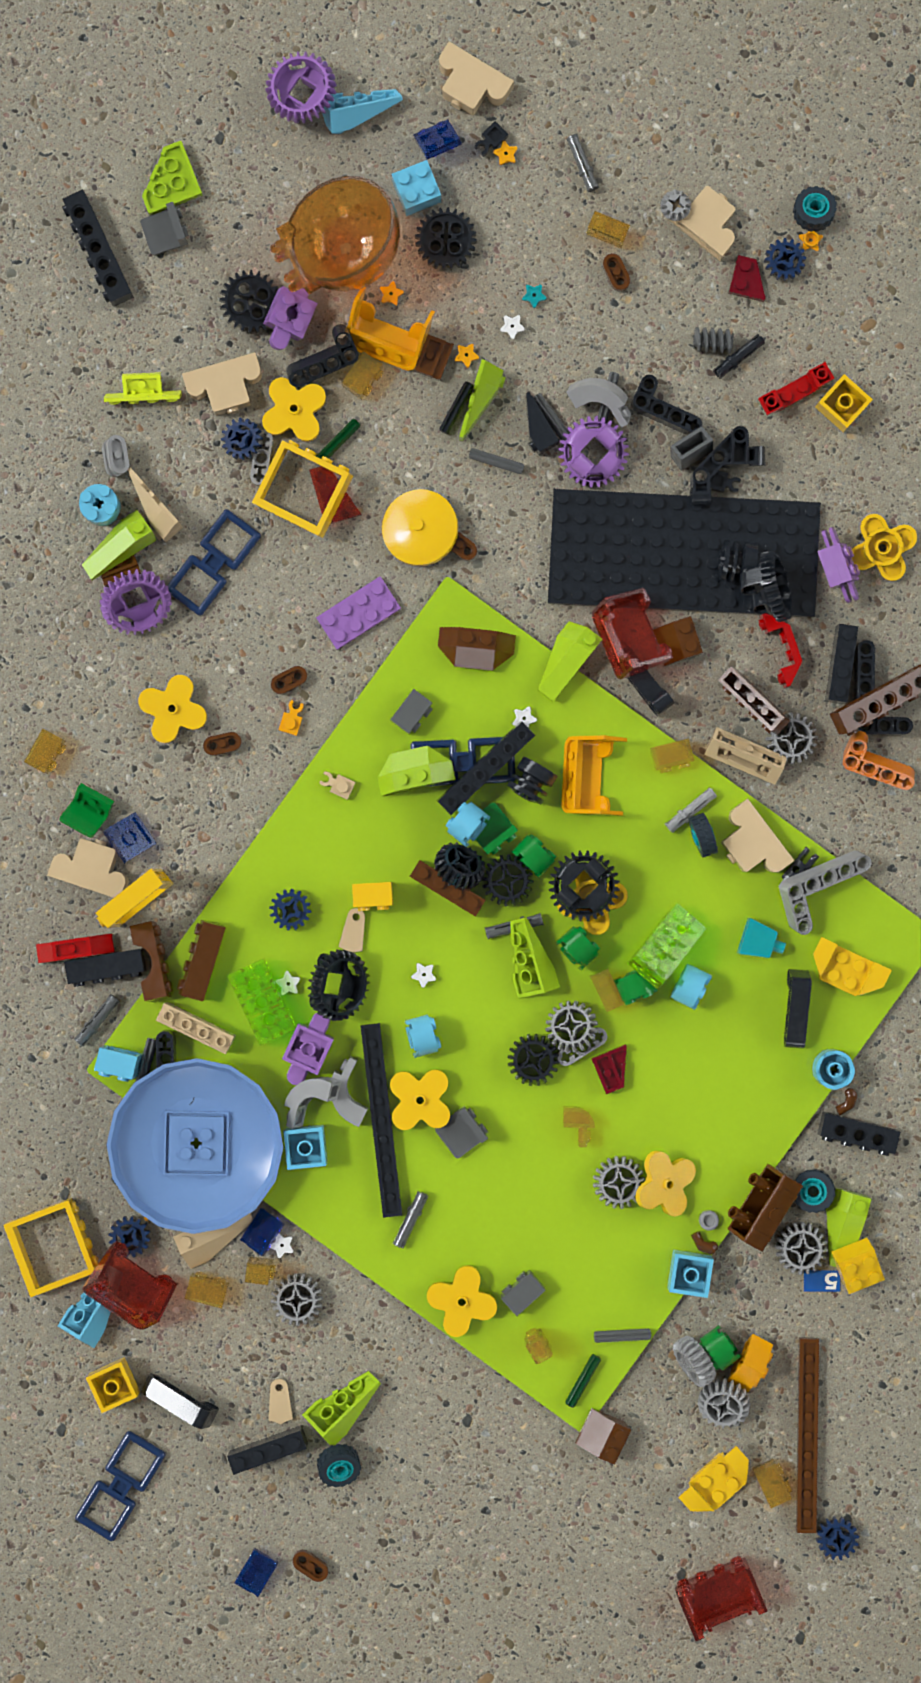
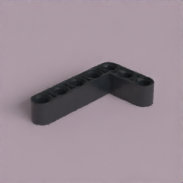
M863 640L855 648L854 700L866 694L860 688L862 683H866L869 686L868 692L875 689V645L870 640ZM862 645L868 646V654L861 652ZM862 664L868 665L869 672L867 674L861 671L860 667ZM877 717L873 719L874 723L869 725L868 730L863 732L867 735L902 736L912 731L913 722L907 717H883L880 719ZM881 721L887 723L888 729L886 731L880 729ZM901 721L907 725L905 732L899 729Z

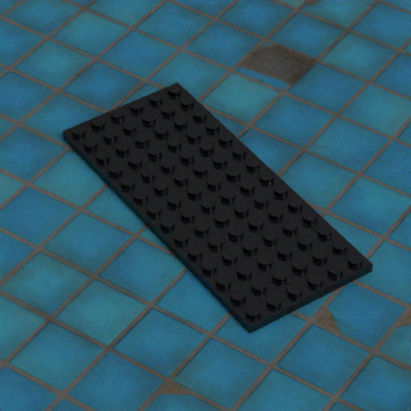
M553 489L548 604L761 615L753 611L752 595H745L741 592L739 574H735L733 582H729V573H727L725 581L719 580V553L724 540H729L730 549L732 550L733 542L737 541L738 550L742 551L745 542L757 543V566L760 564V555L763 552L775 551L778 553L785 567L792 593V616L814 618L816 612L817 551L819 550L821 502L711 497L710 505H691L690 496Z

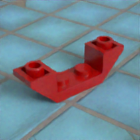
M823 362L797 380L759 397L758 401L768 416L813 394L832 381L834 376L827 363Z
M764 613L759 616L760 620H758L761 631L764 630L765 634L777 630L781 631L779 633L780 641L787 648L785 655L788 662L792 663L790 666L779 669V674H777L779 684L787 688L791 686L802 663V658L791 626L785 622H778L773 616Z
M112 933L36 944L38 963L115 952Z

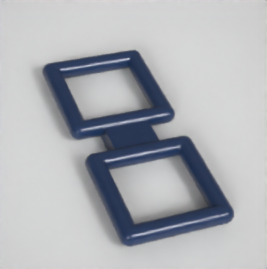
M225 509L200 541L201 547L208 551L202 561L196 556L190 555L167 585L171 596L198 616L203 615L227 582L224 577L218 574L220 569L226 564L232 570H236L259 541L261 534L230 510ZM227 518L252 536L234 561L209 543ZM193 564L217 582L200 606L175 589Z
M503 737L471 738L468 740V752H457L454 739L413 741L410 744V748L415 749L424 746L431 748L449 747V759L453 763L456 780L425 787L451 786L458 780V772L468 771L477 762L476 746L495 745ZM515 755L507 762L508 775L492 776L485 784L514 782L515 779L512 775L516 774Z
M127 1431L105 1466V1470L115 1476L110 1486L100 1480L96 1481L77 1512L75 1520L111 1542L114 1541L136 1506L135 1501L126 1496L131 1487L140 1492L145 1491L164 1460L166 1453L132 1431ZM130 1440L156 1456L141 1482L115 1467ZM100 1490L126 1505L111 1532L85 1517L86 1512Z

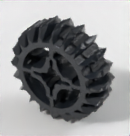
M450 842L441 847L434 860V870L438 872V877H442V882L446 881L448 886L453 885L455 889L460 887L462 891L466 888L470 890L476 887L482 881L486 870L482 856L477 855V851H473L471 846L465 847L458 842L454 844Z
M510 854L507 855V860H504L503 855H500L501 862L494 858V866L490 863L487 864L491 870L490 872L485 870L488 878L483 877L482 881H488V884H484L482 887H489L490 890L485 894H493L490 899L491 901L495 900L496 897L499 898L497 901L498 905L501 904L502 900H505L504 905L508 906V900H511L514 906L516 905L514 899L517 898L521 903L523 902L520 897L521 895L526 898L528 897V894L524 891L526 889L532 891V888L528 887L527 884L534 883V880H528V876H532L533 873H526V870L529 868L527 866L523 868V862L517 863L518 856H515L514 861H511ZM506 864L516 866L522 874L511 875ZM501 866L502 877L491 882L493 872ZM505 870L507 875L512 876V878L517 877V879L510 882L511 890L506 886V883L498 884V882L505 879ZM524 879L522 889L514 895L513 884ZM505 886L509 897L498 894L493 887Z
M527 1034V1041H524V1038L521 1036L520 1041L522 1043L519 1045L515 1041L514 1045L517 1048L510 1047L509 1049L514 1055H508V1059H513V1062H509L508 1066L515 1067L510 1072L511 1074L518 1072L515 1079L518 1080L522 1076V1084H525L527 1079H529V1086H532L533 1080H536L537 1086L540 1085L539 1079H543V1082L547 1083L545 1076L548 1075L550 1078H553L550 1071L557 1072L558 1070L556 1067H553V1064L559 1065V1061L554 1060V1058L559 1057V1053H552L557 1048L556 1046L549 1047L552 1043L551 1040L544 1043L545 1036L538 1040V1034L534 1035V1039H531L530 1034ZM538 1044L546 1050L535 1053L529 1045ZM524 1048L527 1058L518 1065V1054ZM528 1051H530V1053L534 1057H539V1060H537V1065L539 1068H537L536 1065L533 1064V1062L528 1063V1060H530V1054L528 1053ZM549 1055L548 1067L543 1072L540 1062L545 1056ZM533 1067L538 1075H528L522 1069Z

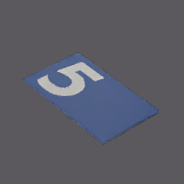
M804 1270V1292H840V1275L838 1270H810V1274H806Z

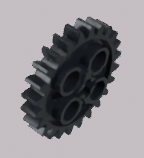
M440 207L439 213L432 210L431 217L426 214V221L420 220L422 227L416 228L420 234H415V239L420 241L415 242L416 247H421L418 249V254H423L422 260L429 259L428 266L435 263V269L441 265L443 271H445L446 266H449L452 271L454 264L460 268V261L466 264L467 260L465 257H472L469 251H475V247L471 244L477 243V239L472 238L476 236V231H471L474 228V224L468 225L470 222L469 217L463 219L464 212L457 215L456 208L451 213L449 207H447L446 212H443ZM445 223H449L447 254L444 256L443 239L445 236ZM438 225L442 227V230L434 232L432 228ZM454 227H459L461 229V232L455 234L451 231V229ZM437 244L441 248L438 251H433L431 246ZM458 246L460 250L453 253L450 251V248Z
M243 270L242 276H239L236 272L235 280L229 277L228 281L230 284L224 283L223 287L226 290H221L220 292L221 295L225 296L220 298L219 302L224 303L220 306V310H226L223 317L229 316L227 323L234 322V329L241 326V332L247 328L249 334L253 328L256 333L259 332V327L264 331L266 330V325L263 323L276 295L275 292L278 289V286H271L274 280L266 281L267 275L261 278L260 271L253 275V270H250L249 275H247ZM244 285L248 287L249 292L243 294L239 291V287ZM265 292L267 299H259L257 293ZM237 295L242 299H236L234 296ZM249 298L253 299L252 305H248ZM241 304L244 310L237 312L233 306ZM259 310L262 313V317L255 318L252 315V311Z

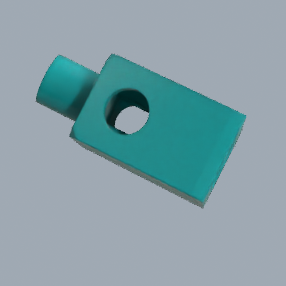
M747 918L737 953L770 958L772 951L783 954L786 943L776 940L777 931L754 919Z

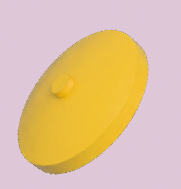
M412 490L400 495L390 504L383 518L382 535L388 550L398 560L411 566H428L443 559L453 548L458 536V519L451 504L440 494L430 490Z

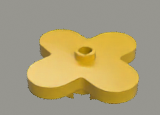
M280 377L273 380L269 386V395L275 406L263 416L262 424L264 429L274 436L281 435L290 429L303 442L315 440L319 435L320 427L314 417V413L325 405L326 394L324 389L317 384H308L302 389L297 390L289 383L287 378ZM292 407L298 408L295 412H292L290 409Z
M870 514L860 524V531L864 542L852 549L854 557L851 558L853 563L857 564L859 570H866L876 566L880 575L885 580L896 581L904 575L906 570L901 554L916 544L917 533L913 527L905 524L889 529L882 516ZM881 544L886 546L885 551L879 550Z
M185 675L172 677L165 691L148 688L139 695L138 704L141 710L155 716L151 731L153 737L161 743H170L175 740L180 727L198 730L206 724L207 713L202 706L191 702L194 685L191 679ZM171 705H174L176 708L174 712L169 711Z
M583 871L575 879L577 888L574 891L584 900L598 884ZM607 883V892L610 894L609 883ZM620 883L615 885V887L620 888V891L614 892L618 899L612 898L615 906L609 904L610 910L621 908L627 902V890ZM579 908V909L576 910L577 912H579V910H581V911H587V910H589L590 912H592V909H590V908H587V909H581V908ZM566 910L560 913L565 916ZM603 910L604 916L598 913L597 920L590 916V922H588L586 917H583L584 927L590 934L602 935L609 929L610 918L607 910Z
M437 1069L430 1070L420 1080L406 1071H400L392 1077L390 1082L391 1091L401 1100L392 1113V1121L397 1128L409 1130L419 1120H423L433 1128H441L448 1123L450 1110L440 1100V1097L448 1087V1078L443 1071ZM417 1097H423L424 1102L421 1104L417 1103Z
M652 1151L645 1159L644 1167L647 1177L646 1181L636 1191V1201L642 1208L654 1209L661 1205L662 1210L666 1214L674 1217L680 1216L687 1207V1198L683 1188L693 1181L696 1174L695 1165L692 1161L685 1158H679L671 1163L666 1153Z
M471 1265L460 1267L455 1273L453 1283L435 1282L427 1291L428 1303L435 1309L445 1311L443 1326L446 1333L453 1337L463 1336L468 1331L472 1318L489 1320L497 1311L495 1298L488 1293L478 1290L480 1273ZM459 1299H464L466 1303L461 1305L458 1301Z

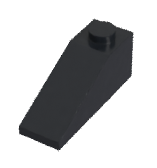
M529 391L526 393L530 441L528 445L533 453L537 452L540 456L558 445L559 439Z

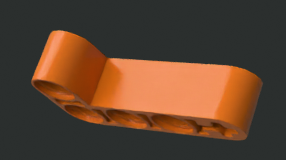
M858 731L851 735L843 753V766L845 769L903 790H909L914 786L915 771L912 767L868 752V736L865 732Z

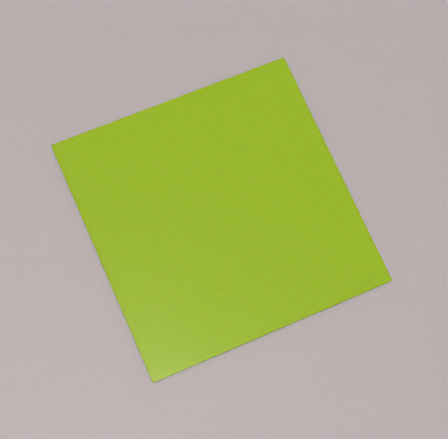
M446 577L165 961L169 968V973H167L168 981H171L173 987L171 997L146 1002L142 992L105 1045L143 1054L147 1038L156 1039L160 1032L167 1029L173 1031L176 1037L177 1062L198 1058L230 1065L257 1083L278 1114L283 1143L276 1182L268 1191L263 1201L580 1432L591 1408L598 1411L601 1410L684 1295L669 1292L667 1288L673 1250L709 1255L697 1249L691 1237L697 1231H700L704 1241L709 1243L714 1241L718 1246L729 1233L728 1227L733 1220L728 1216L729 1209L732 1206L740 1209L754 1186L749 1184V1176L752 1173H757L760 1176L767 1163L776 1168L832 1089L821 1085L813 1076L812 1066L816 1056L823 1050L836 1049L847 1054L853 1061L921 967V919L858 874L806 896L813 925L812 930L806 935L793 930L788 924L778 887L783 880L782 875L791 864L779 872L767 871L763 865L764 860L747 872H742L736 863L732 864L726 856L729 853L721 844L725 838L739 829V826H734L730 823V811L745 799H748L794 861L805 847L809 848L810 852L802 861L804 864L814 854L819 856L811 868L836 857L580 671L574 675L557 698L551 702L538 691L552 651L456 581ZM440 627H464L516 635L514 655L493 671L454 667L438 647ZM415 689L432 702L431 708L433 710L427 718L422 717L419 721L421 723L419 729L415 733L411 732L409 735L390 719L412 690ZM527 707H531V715L537 721L531 723L529 729L536 736L515 754L516 775L521 777L523 775L517 767L524 756L550 770L558 777L552 787L542 786V789L547 793L546 797L539 793L537 794L539 798L544 800L542 805L529 802L518 796L507 786L508 783L484 784L466 803L472 802L481 810L492 802L496 803L509 821L517 828L518 831L515 833L517 837L509 843L504 841L500 845L502 849L494 855L492 853L487 855L476 840L472 841L470 839L467 842L470 845L467 847L471 846L473 851H477V855L482 856V861L485 862L484 867L489 872L491 868L487 864L490 863L494 866V858L501 862L500 855H503L504 860H507V855L510 854V860L514 861L515 856L511 851L530 834L534 837L536 836L543 843L541 847L549 849L557 858L540 878L534 875L532 870H526V873H533L532 876H528V880H534V883L527 884L528 887L532 888V891L526 889L524 892L528 894V897L526 898L521 895L520 897L523 900L521 903L517 898L514 899L516 902L514 906L511 900H508V906L504 905L505 900H502L501 904L498 905L497 901L499 898L497 897L491 901L490 899L493 894H485L490 890L489 887H482V885L488 884V881H481L476 887L471 888V892L485 899L484 904L475 917L409 877L419 860L435 869L434 860L441 847L450 842L453 844L458 842L462 845V843L447 832L448 828L446 827L447 822L452 817L455 818L458 815V809L452 815H449L436 801L451 786L421 787L381 796L378 775L390 754L410 750V744L413 741L454 739L457 752H468L469 739L504 737L514 727L512 724L516 719L514 710L523 711ZM600 735L627 738V742H614L612 754L607 758H602L600 796H606L610 801V811H622L623 816L565 813L561 803L564 746L567 738L570 736ZM494 745L476 746V761L480 760ZM449 747L432 748L449 759ZM507 763L493 776L508 775ZM467 771L458 772V779ZM324 772L331 773L334 779L339 774L356 782L348 800L330 792L332 786H322L319 783L320 781L325 783L329 781V777ZM710 787L717 797L695 815L701 813L706 815L715 836L718 853L702 858L693 840L689 822L684 823L674 833L669 831L665 823L677 815V811L683 810ZM580 850L583 855L589 850L590 856L597 852L598 859L603 855V862L609 860L608 867H615L612 873H618L614 880H619L620 884L627 890L628 899L625 905L608 912L610 926L602 935L590 934L585 929L583 920L582 922L579 921V916L572 920V918L562 915L558 911V907L554 906L557 899L552 900L550 898L555 894L554 892H549L550 888H554V885L549 884V881H554L555 879L550 874H556L557 872L554 867H561L558 861L565 863L564 856L571 859L572 852L575 856H578ZM506 864L511 875L522 874L516 866ZM501 866L493 872L491 882L502 877ZM505 870V879L498 882V884L506 883V886L511 890L510 882L517 879V877L512 878V876L507 875ZM524 879L513 884L514 895L522 889ZM575 880L569 885L573 890L577 888ZM392 882L394 905H390L388 910H377V906H372L369 911H363L365 914L363 950L353 952L365 962L364 966L368 968L365 973L370 975L367 978L370 984H367L366 987L369 991L365 992L367 998L362 1000L364 1005H359V1011H354V1016H349L348 1019H343L342 1021L330 1020L325 1034L333 1037L334 1041L319 1074L316 1075L308 1071L305 1080L319 1077L332 1078L335 1070L340 1073L343 1072L340 1068L344 1060H349L350 1057L357 1059V1062L348 1078L347 1089L353 1100L368 1107L360 1126L357 1127L338 1113L332 1101L326 1102L314 1097L307 1106L302 1127L324 1125L327 1165L287 1170L284 1130L289 1128L286 1127L290 1108L284 1106L288 1094L296 1085L291 1084L287 1079L291 1063L282 1060L297 1024L300 1022L309 1026L313 1015L318 1013V1011L313 1010L309 1003L310 997L308 995L311 993V990L308 987L311 986V982L308 980L313 977L311 972H315L314 965H317L320 954H330V951L336 952V949L344 950L339 947L347 915L350 910L358 908L353 907L352 884ZM505 886L493 887L498 894L509 897ZM284 889L288 893H290L291 889H294V894L301 891V897L307 896L305 902L311 903L310 906H307V909L312 912L306 914L310 919L303 920L304 926L297 924V930L293 926H291L290 930H287L286 925L283 928H279L281 923H274L276 917H270L274 910L269 909V907L275 905L271 900L278 899L277 893L284 895ZM289 896L282 899L281 901L287 903L290 902L293 897ZM299 901V910L303 912V905L301 901ZM294 903L291 906H286L288 910L287 916L290 913H295L293 909ZM278 907V914L282 919L283 912L282 909ZM358 913L353 914V919L359 920L360 915ZM541 913L544 925L532 928L555 968L560 987L546 993L518 998L512 979V973H515V964L512 962L514 946L511 944V933L487 939L485 927L520 919L521 916L529 917ZM294 916L288 922H296L300 918ZM747 918L754 919L777 931L776 940L786 943L783 954L772 951L771 957L766 958L737 953ZM201 919L226 927L203 1002L181 996L179 990H177L180 978L183 979L185 974L183 971L184 963L186 960L189 961L191 954L188 952L190 943L194 942L196 934H194L196 924H200ZM573 926L576 928L581 926L588 934L586 936L590 942L594 941L600 947L599 955L582 971L578 969L580 966L578 963L574 965L560 950L562 945L556 944V941ZM821 937L872 962L891 969L892 971L884 987L862 995L853 996L819 980V972L813 953ZM348 963L352 975H358L352 967L354 964ZM417 963L424 967L432 964V974L435 976L436 981H428L425 987L422 988L419 980L412 979L411 976L417 972ZM686 964L712 975L708 985H704L706 992L702 999L698 998L700 1001L695 1010L670 997ZM649 965L658 985V991L643 999L641 996L634 1003L625 1005L622 1002L614 980L620 976L623 978L627 973ZM788 969L808 970L811 976L812 986L805 1048L784 1047L789 992L787 986ZM286 971H289L292 977H300V981L296 985L297 994L288 992L285 995H281V986L276 983V980L283 978ZM328 973L324 992L338 995L342 974ZM347 998L340 1004L339 1009L344 1010V1006L353 1000ZM567 1001H570L571 1006H573L574 1001H578V1007L582 1003L585 1004V1009L590 1007L592 1010L590 1014H595L596 1016L591 1021L598 1022V1025L593 1026V1028L600 1027L607 1033V1040L604 1044L571 1065L553 1064V1067H556L558 1070L557 1072L550 1071L553 1078H550L548 1075L545 1076L547 1083H544L543 1079H539V1086H537L536 1080H533L532 1086H529V1079L526 1080L525 1084L521 1083L522 1076L518 1080L515 1079L518 1072L511 1074L510 1070L515 1067L508 1066V1063L513 1062V1059L507 1058L508 1055H514L509 1049L510 1047L517 1048L514 1045L515 1041L520 1045L522 1043L520 1041L521 1036L524 1038V1041H527V1034H530L531 1039H534V1035L538 1034V1040L545 1036L544 1043L549 1040L547 1036L552 1033L546 1032V1028L551 1027L546 1024V1020H552L548 1016L549 1013L556 1014L553 1010L554 1007L558 1010L561 1009L559 1003L566 1007ZM169 1002L235 1034L236 1037L228 1053L224 1054L156 1021L163 1004ZM573 1012L575 1020L587 1021L583 1015ZM566 1014L559 1019L557 1026L566 1021ZM428 1015L434 1018L436 1029L433 1031L436 1037H439L441 1048H438V1052L414 1058L413 1053H416V1051L410 1047L406 1027H409V1025L405 1024V1020ZM571 1020V1023L569 1024L570 1026L567 1027L572 1032V1030H574V1027L576 1028V1026ZM380 1023L391 1121L393 1110L401 1102L391 1091L390 1082L392 1077L400 1071H406L420 1080L428 1071L437 1069L443 1071L448 1078L447 1090L442 1094L440 1100L449 1108L450 1116L465 1105L467 1109L471 1108L476 1114L475 1120L477 1123H482L488 1130V1139L486 1141L480 1142L460 1158H455L436 1133L435 1128L429 1126L423 1120H419L409 1130L397 1128L392 1121L402 1216L383 1218L360 1027V1025ZM587 1028L577 1033V1039L585 1034ZM557 1032L561 1039L570 1041L568 1033ZM594 1033L595 1040L601 1041L603 1033ZM165 1034V1036L161 1038L162 1040H165V1047L161 1048V1050L171 1049V1047L167 1048V1042L170 1040V1038H167ZM588 1039L591 1047L595 1045L592 1043L594 1040ZM559 1043L555 1045L557 1049L555 1051H552V1053H558ZM585 1043L582 1044L584 1047L583 1051H581L579 1046L576 1048L579 1052H584L587 1050L588 1046ZM538 1044L529 1045L535 1053L546 1050ZM626 1044L624 1087L606 1094L591 1058ZM524 1048L518 1054V1065L527 1058ZM156 1049L152 1060L150 1072L157 1069ZM573 1050L568 1054L563 1052V1057L560 1059L568 1062L570 1061L569 1056L574 1054L577 1057L578 1054L574 1053ZM528 1051V1053L530 1054V1060H528V1063L533 1062V1064H535L536 1067L539 1068L537 1065V1060H539V1057H534L530 1053V1051ZM164 1053L162 1055L163 1062L170 1063L171 1056ZM549 1055L545 1056L540 1062L543 1072L548 1067ZM96 1056L88 1066L87 1072L124 1098L131 1086L136 1082V1078L126 1082L118 1080V1076L110 1075V1077L98 1075L99 1072L94 1071L97 1060ZM834 1065V1067H830V1070L836 1072L837 1068ZM533 1067L522 1069L528 1075H538ZM417 1097L416 1101L421 1104L424 1102L423 1097ZM195 1138L191 1144L198 1148L202 1142ZM652 1151L666 1153L671 1163L679 1158H685L692 1161L695 1165L696 1174L693 1181L683 1188L687 1198V1207L680 1216L676 1217L666 1214L662 1210L661 1205L654 1209H645L632 1199L629 1200L631 1203L630 1207H628L626 1202L623 1203V1209L620 1208L619 1203H617L616 1208H613L612 1201L606 1206L605 1201L607 1198L600 1201L599 1197L602 1193L596 1195L595 1191L599 1187H593V1183L599 1182L593 1179V1176H600L596 1172V1168L603 1170L604 1168L600 1163L603 1162L607 1166L609 1165L607 1158H610L613 1163L615 1162L614 1156H618L619 1162H621L622 1156L626 1157L625 1163L632 1159L633 1163L631 1166L637 1163L639 1167L636 1171H643V1174L638 1177H644L645 1181L647 1173L644 1163L647 1155ZM620 1167L622 1176L634 1178L630 1170ZM614 1168L607 1172L604 1181L614 1176ZM618 1174L617 1181H614V1183L617 1184L620 1190V1186H622L624 1181L621 1180ZM634 1184L625 1187L624 1196L632 1191ZM604 1187V1190L609 1195L618 1197L615 1188ZM417 1192H423L429 1196L422 1209L423 1213L418 1217L404 1249L399 1248L393 1244V1241L408 1213L407 1209L414 1201ZM705 1210L715 1212L719 1218L718 1226L713 1230H705L699 1223V1216ZM464 1265H471L480 1273L478 1290L488 1293L495 1298L497 1311L489 1320L472 1318L468 1331L463 1336L453 1337L446 1333L443 1326L445 1311L435 1309L428 1303L427 1291L435 1282L453 1283L456 1271ZM530 1270L544 1285L546 1291L516 1316L502 1301L501 1295L503 1293L501 1291L508 1284L512 1286L517 1281L516 1277L520 1273ZM459 1299L458 1303L463 1305L466 1301ZM648 1328L651 1331L650 1340L601 1343L594 1341L595 1331ZM592 1354H595L601 1358V1362L576 1406L571 1408L566 1405L565 1401Z

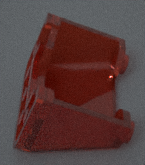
M644 588L606 597L592 611L595 627L600 638H602V644L614 673L620 680L668 662L673 658L671 648L666 643L658 644L645 612L649 607L650 598Z
M116 1241L102 1257L85 1282L82 1290L86 1295L131 1326L144 1330L159 1323L178 1283L166 1274L156 1277L151 1275L127 1258L129 1251L126 1245Z

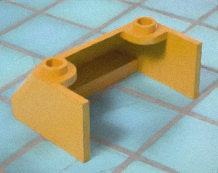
M363 283L353 301L347 325L357 351L401 369L413 370L429 334L435 311L431 310L424 324L420 322L412 324L409 331L374 318L376 313L375 307L363 300L367 287Z
M606 735L570 736L567 738L564 746L561 803L565 813L623 816L622 811H610V801L606 796H600L602 758H607L612 754L614 742H627V738Z

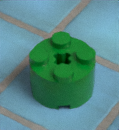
M530 834L511 852L514 856H518V860L523 862L525 867L527 866L529 870L534 872V875L540 878L555 862L557 856L549 849L542 848L543 843L536 836L534 837Z
M573 926L556 941V944L562 945L560 950L574 965L578 963L580 965L578 969L582 971L599 955L600 947L594 941L590 942L586 936L588 934L581 926L577 928Z
M649 965L631 971L623 978L620 976L614 980L622 1002L625 1005L634 1003L641 996L643 999L658 991V985Z
M718 1325L700 1338L701 1342L699 1345L712 1357L710 1360L713 1362L715 1369L724 1371L742 1356L735 1353L738 1351L737 1347L726 1332L719 1331L722 1327Z

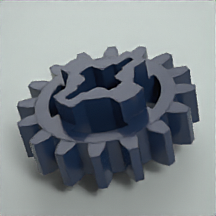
M784 238L782 243L777 239L775 245L770 244V250H766L765 255L767 257L764 259V263H768L765 269H771L770 276L776 274V280L783 277V280L786 281L788 276L793 280L795 274L800 275V269L805 267V264L802 263L806 260V256H802L805 250H799L800 243L794 245V239L787 242V239ZM776 251L777 258L773 260V254ZM782 257H784V259L788 258V262H786V260L782 261ZM797 259V265L794 268L793 261Z
M239 417L238 422L234 419L232 420L231 426L226 424L228 430H222L225 437H222L221 441L225 443L222 445V448L227 450L226 453L229 456L232 455L236 460L238 457L241 460H245V456L250 459L252 458V452L258 453L256 447L262 446L258 441L263 440V437L258 435L262 431L257 428L256 423H251V420L248 418L244 421L243 418ZM241 427H247L250 430H243ZM240 447V448L242 449V451H237V450H234L233 448H236V449H237V448Z
M284 889V895L277 893L278 899L271 900L275 905L269 907V909L274 910L270 917H276L274 923H281L279 928H283L286 925L287 930H290L291 926L297 930V924L304 926L303 920L310 919L306 914L312 912L307 909V906H310L311 903L305 902L307 896L301 897V891L294 894V889H291L290 893ZM286 897H293L290 902L285 903L281 901ZM299 901H301L303 905V912L299 910ZM294 903L293 909L295 913H290L287 916L288 910L286 906H291ZM278 907L282 909V919L278 914ZM291 917L300 918L296 922H288Z
M134 1215L131 1216L130 1220H128L127 1216H124L123 1222L120 1219L116 1221L118 1226H111L114 1232L108 1234V1236L113 1237L109 1244L115 1245L112 1248L113 1251L119 1250L118 1256L125 1253V1258H128L130 1254L135 1258L137 1252L140 1255L144 1252L142 1248H148L149 1245L145 1242L151 1240L147 1236L151 1231L145 1230L147 1223L141 1224L142 1218L136 1221ZM127 1224H131V1225H132V1227L127 1228V1229H126L125 1227H122V1226L127 1225ZM138 1229H140L142 1237L139 1236ZM133 1231V1239L126 1243V1241L128 1240L127 1235ZM117 1236H119L121 1239V1245L118 1241ZM131 1245L138 1246L134 1249H127Z
M833 1516V1521L826 1518L827 1524L820 1523L822 1530L816 1531L820 1536L816 1538L817 1543H820L818 1546L820 1551L824 1550L823 1553L826 1557L830 1554L832 1560L836 1556L842 1560V1555L849 1558L848 1552L855 1553L853 1546L859 1545L855 1540L859 1538V1535L854 1533L857 1530L856 1527L851 1526L850 1520L845 1522L842 1516L839 1520ZM840 1526L846 1528L849 1532L842 1531ZM837 1532L840 1535V1537H838V1544L835 1541V1539L837 1538ZM826 1544L834 1546L835 1550L829 1548Z

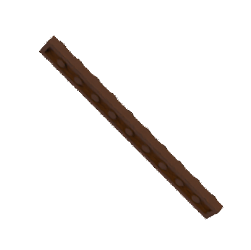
M799 1337L797 1533H816L819 1338Z

